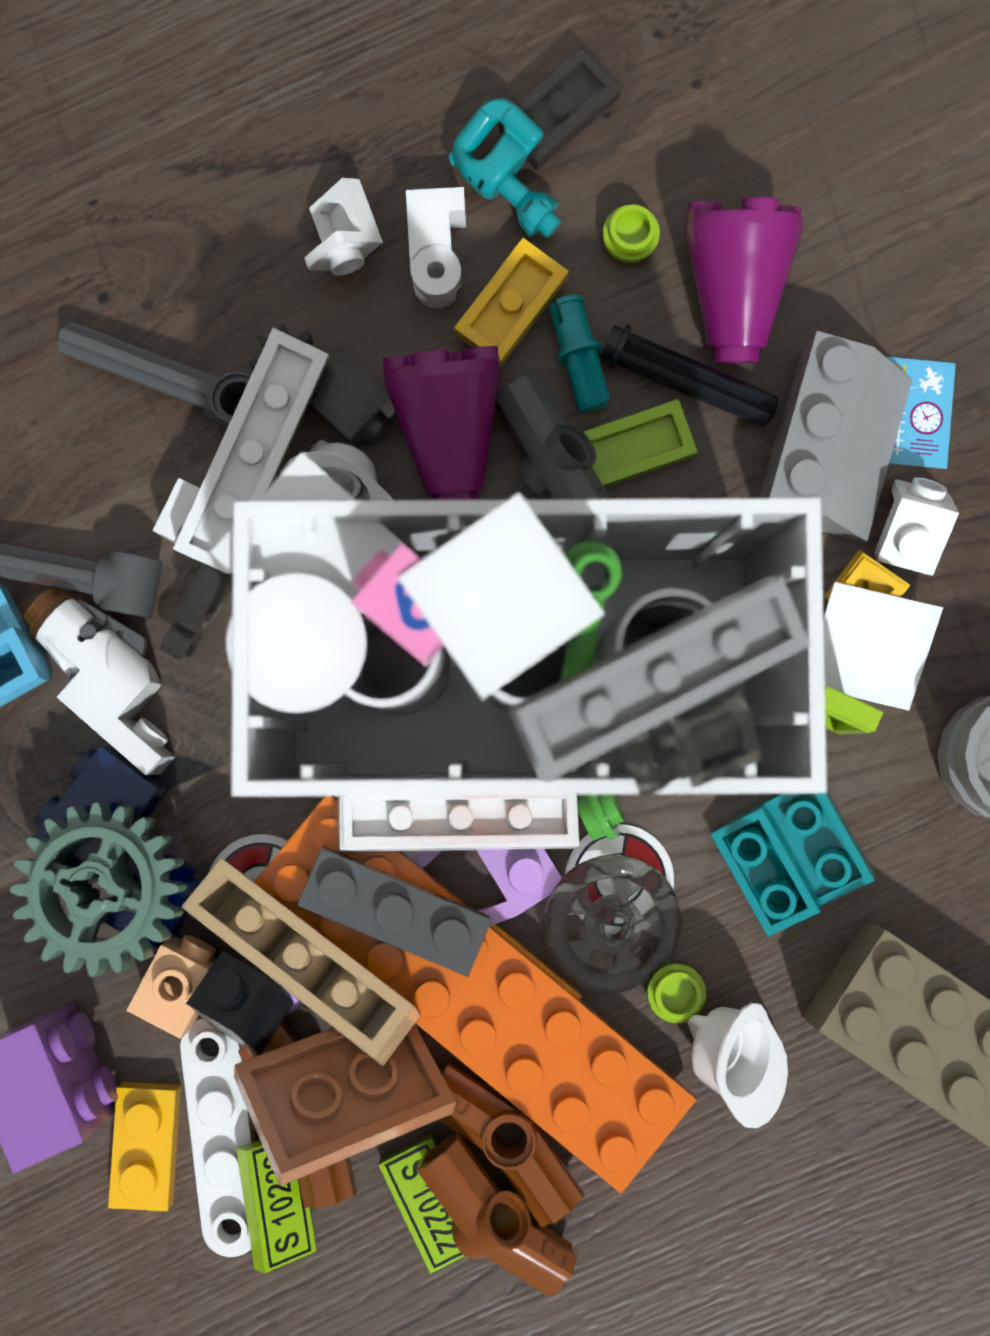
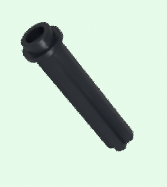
M626 324L624 329L613 325L600 356L610 361L609 368L614 369L615 365L618 364L758 426H766L771 421L778 405L776 395L631 333L632 326Z

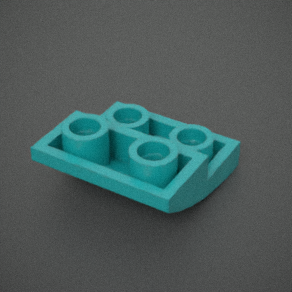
M827 789L826 793H778L710 833L768 937L820 913L822 905L875 881V873Z

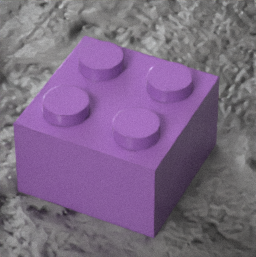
M74 1001L61 1005L0 1034V1144L13 1174L83 1143L115 1112V1103L118 1099L115 1078L107 1067H101L92 1046L95 1044L93 1026L85 1013L78 1012Z

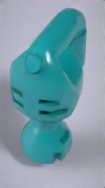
M507 98L490 99L478 108L456 136L452 151L449 152V161L452 166H456L462 178L483 198L492 200L501 194L516 209L519 226L529 238L533 237L538 231L546 238H549L562 223V220L555 214V210L559 207L560 202L547 192L529 190L516 177L530 152L542 140L544 132L523 110ZM500 122L504 127L503 135L485 158L481 160L476 159L473 156V152L496 123Z

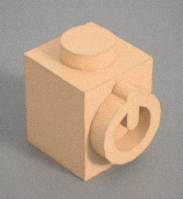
M184 935L182 939L175 936L161 944L126 1011L181 1039L192 1029L195 1021L199 1018V1015L186 1002L217 959L214 957L216 949L209 943L191 935Z

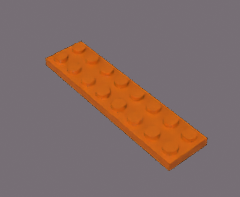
M325 796L253 883L414 1005L421 1015L415 1022L420 1028L621 1194L697 1101L694 1094L491 925L488 928L470 974L466 977L297 906L321 848L326 846L338 851V798L336 796ZM402 851L340 852L466 905Z

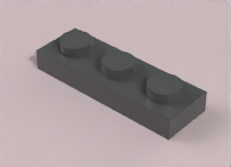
M326 846L321 848L297 906L466 977L470 974L492 921L490 915Z

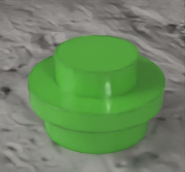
M582 794L577 796V808L580 817L593 840L604 836L609 840L619 837L617 824L624 822L625 816L615 794Z

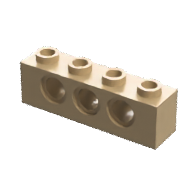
M222 858L181 906L382 1066H384L421 1016L414 1005Z

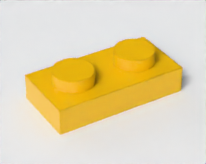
M522 238L456 324L454 335L471 348L498 346L501 368L568 280L569 271L529 241Z
M122 1082L116 1089L118 1099L115 1103L108 1208L168 1211L173 1204L181 1085Z

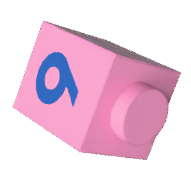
M401 543L391 556L381 550L363 567L353 582V585L360 592L351 603L426 667L443 648L444 644L398 579L399 576L422 561Z

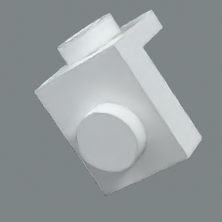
M341 178L309 208L322 243L304 258L308 270L332 271V274L337 276L350 274L360 269L365 263L364 258L383 243L360 179Z
M914 478L912 483L895 480L891 489L895 501L874 551L876 560L933 576L959 511L951 495L947 493V488L938 482L926 478Z

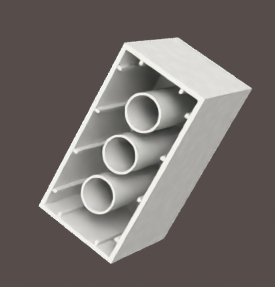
M821 498L525 500L563 555L574 544L590 540L600 542L609 547L620 561L622 571L620 583L615 592L604 600L602 611L605 614L601 617L600 627L598 628L599 634L596 636L598 641L595 643L597 648L594 650L596 653L595 657H593L594 664L769 576H783L811 644L807 648L549 782L538 778L507 708L561 681L563 663L565 662L564 656L567 654L565 652V649L568 647L567 641L482 700L445 645L425 667L359 611L366 633L365 658L358 677L340 698L323 708L295 713L270 708L249 694V592L253 589V584H261L268 580V573L264 569H253L254 521H302V531L305 535H317V521H379L402 541V544L421 560H424L508 500L234 501L232 796L826 793ZM592 561L583 567L580 579L585 586H594L602 581L605 575L603 563Z

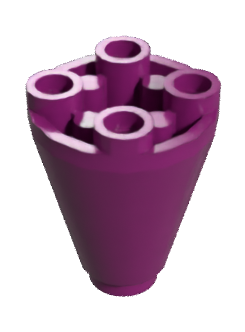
M771 197L742 199L741 209H723V203L716 201L688 203L684 231L707 346L713 348V362H759L760 348H766L802 235L804 218L801 216V207L778 205L779 199Z
M498 346L467 348L458 352H449V349L415 352L413 355L382 358L384 382L426 494H432L433 500H479L478 489H483L500 374Z

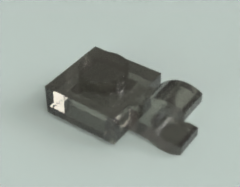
M738 689L699 704L668 719L671 730L670 735L663 736L653 732H643L618 745L626 769L633 768L631 773L640 795H650L659 792L670 782L685 775L692 787L695 788L762 759L751 709Z

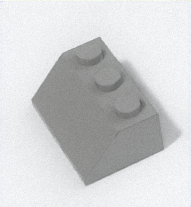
M816 331L800 351L759 499L821 498V531L865 544L869 538L913 379L873 346Z

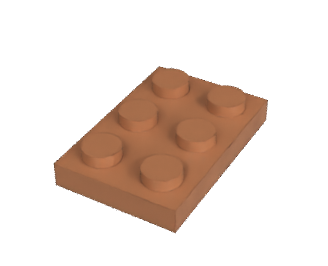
M415 1024L384 1066L335 1028L234 1065V1079L280 1186L453 1114L456 1103Z

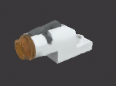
M55 587L46 590L28 607L24 613L23 622L30 628L29 635L48 651L66 676L71 679L75 675L57 698L145 775L161 774L175 758L164 747L168 738L144 718H140L138 722L133 720L162 685L151 662L145 658L147 639L90 603L78 600L72 593L63 594Z

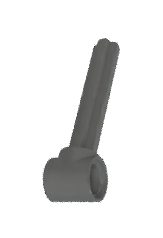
M68 322L64 328L59 329L57 334L58 342L56 349L60 354L203 408L207 420L227 428L233 417L232 407L236 400L242 397L251 375L244 372H227L225 370L219 372L215 377L73 322Z
M0 543V578L93 595L96 605H99V609L152 618L163 561L115 551H109V554L103 555L99 561Z

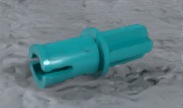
M572 294L556 299L557 303L552 302L548 306L561 350L557 355L560 365L567 367L578 409L583 413L600 410L606 407L609 401V393L598 355L603 351L601 343L594 340L583 296Z

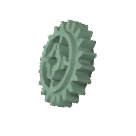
M93 803L89 814L83 806H72L67 808L68 823L60 818H48L44 821L50 839L42 836L27 838L26 843L35 852L36 858L15 861L14 866L21 872L26 873L29 878L26 883L11 886L10 893L27 897L28 904L13 913V918L19 920L33 919L34 926L28 930L23 939L26 943L44 938L47 939V944L41 955V959L44 962L55 959L65 953L63 971L66 973L79 970L85 962L89 977L104 974L108 964H110L115 973H119L131 968V955L139 961L149 959L154 955L148 939L155 942H163L170 939L172 935L169 929L161 922V919H172L182 916L183 910L169 902V895L187 890V884L170 880L169 873L178 869L184 864L183 858L164 859L162 853L169 847L173 838L171 835H165L150 839V834L156 822L153 817H143L132 825L134 808L131 806H119L113 815L109 803ZM94 838H102L98 852L90 853L87 861L75 867L64 864L70 854L81 844ZM125 851L132 857L139 870L141 884L136 882L131 875L130 868L127 865L128 858L124 856ZM98 878V886L106 889V893L115 896L99 899L100 891L93 888L91 883L82 880ZM59 895L66 902L69 918H67L62 909ZM125 910L135 914L129 925L119 934L112 938L97 937L100 925L107 923L110 916L115 912Z

